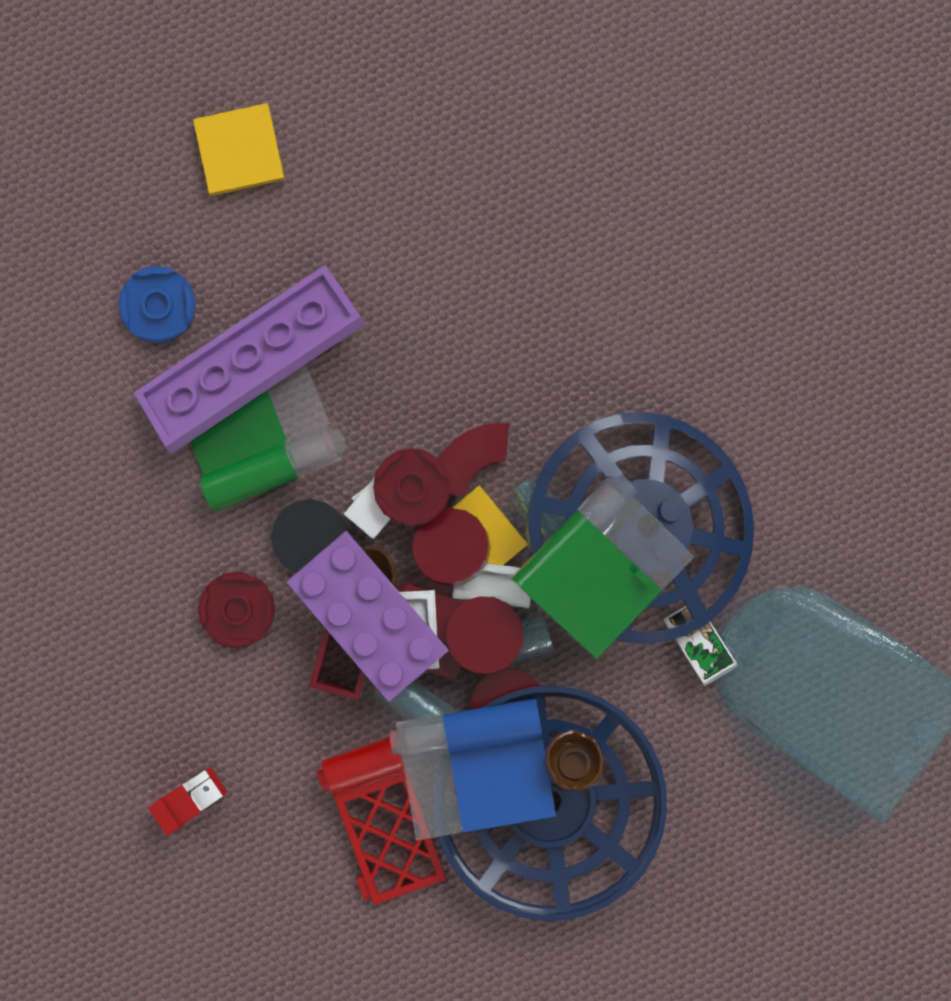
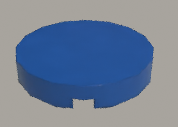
M152 266L137 271L128 280L127 284H124L120 292L118 308L122 322L132 334L146 342L162 344L176 340L189 329L195 318L197 302L193 288L182 275L167 267Z

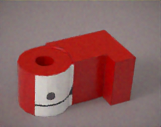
M210 766L147 808L166 836H169L224 796L228 790Z

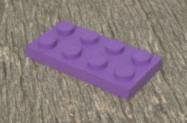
M347 531L287 581V584L388 702L449 651Z

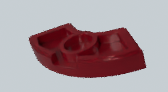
M509 423L486 424L467 430L441 451L437 458L448 472L451 485L450 495L465 496L469 481L478 470L490 463L506 462Z

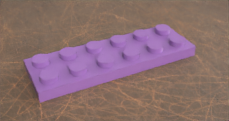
M324 265L135 391L134 394L164 446L172 454L365 325V322L329 269Z

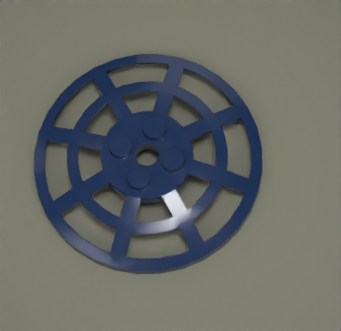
M647 412L620 413L598 419L577 430L562 442L546 460L534 482L528 502L526 520L530 557L543 545L541 532L542 512L565 516L566 521L578 510L589 521L598 523V530L645 575L646 573L666 569L677 589L657 595L646 608L662 607L683 599L693 618L683 625L649 632L632 631L633 621L614 641L648 644L666 642L686 636L706 625L726 607L737 593L746 575L752 555L754 538L752 506L746 486L736 466L722 448L705 433L684 421L662 414ZM622 424H654L652 445L627 446L607 453L594 436V434L604 429ZM670 428L681 431L699 441L717 457L722 465L706 476L692 461L675 451L669 450ZM580 444L594 463L578 479L571 492L569 501L545 497L548 485L558 466ZM631 457H651L648 479L628 482L615 464L618 461ZM666 461L682 468L697 483L681 494L670 485L664 483ZM602 472L614 491L608 496L602 507L581 503L589 485ZM730 478L737 489L743 509L744 541L724 536L723 510L715 489ZM704 496L708 500L712 513L713 533L693 528L689 507ZM641 515L650 517L654 522L655 529L650 537H644L637 531L636 522ZM689 544L710 548L702 567L690 579L679 559L684 555ZM725 552L741 557L729 586L719 599L706 610L696 590L712 573L719 560L720 553Z
M559 685L533 686L512 691L492 700L483 707L536 698L544 750L546 751L547 746L550 744L548 731L566 732L578 730L597 741L604 759L613 772L616 784L591 786L580 792H571L559 788L550 780L551 790L556 791L561 798L559 806L555 809L556 817L511 824L510 826L514 833L502 849L496 845L487 829L476 830L475 833L479 842L494 859L481 878H479L470 870L460 856L450 835L448 822L460 820L458 804L446 806L445 793L449 771L452 766L447 747L437 771L433 794L434 820L438 838L448 862L460 879L480 898L494 907L518 917L541 921L568 920L591 914L609 906L627 893L644 875L654 859L663 837L667 815V791L662 767L653 746L639 726L621 709L602 697L581 689ZM544 697H562L578 700L600 709L607 715L592 732L583 726L569 721L547 719ZM619 724L631 735L640 748L648 765L652 781L628 782L627 775L619 758L605 742ZM654 796L651 829L645 845L636 859L618 844L628 823L630 798ZM618 799L616 820L610 834L606 835L591 823L596 809V802ZM581 835L598 848L585 860L565 867L563 846L575 841ZM528 842L532 845L548 849L550 869L530 867L517 862L514 858L524 844ZM607 857H610L627 871L617 882L603 892L586 900L570 904L568 879H573L590 872ZM507 869L513 874L526 879L552 882L555 906L523 903L504 896L492 888Z

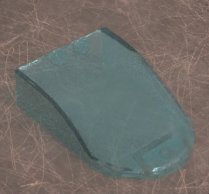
M783 587L761 592L741 604L728 618L719 636L737 663L736 668L717 679L720 694L731 712L750 729L883 824L951 730V678L860 615L830 596L812 589Z

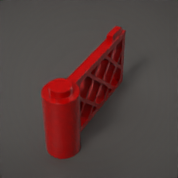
M395 735L321 761L322 769L317 770V776L323 792L331 791L336 801L362 875L357 876L356 880L364 900L371 898L373 904L376 905L446 879L445 871ZM403 782L408 796L401 809L381 800L387 787ZM380 790L377 798L370 795V793ZM361 797L374 803L365 822L350 815L346 805L347 801ZM410 803L415 815L406 811ZM378 806L398 814L390 833L370 824ZM403 817L419 825L420 833L415 844L395 836ZM354 824L362 828L359 836L357 835ZM367 830L387 839L379 857L363 851L361 841ZM423 839L427 850L419 847ZM391 841L411 850L403 869L383 860ZM416 853L431 859L435 869L434 873L420 877L408 871ZM367 860L375 863L372 871L370 870ZM380 866L399 874L394 887L378 892L374 877ZM404 877L412 880L402 884Z

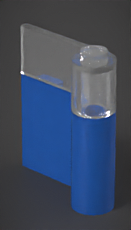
M536 698L396 722V730L389 732L393 755L401 754L404 764L416 841L556 817L550 778L546 774L544 766L545 750Z

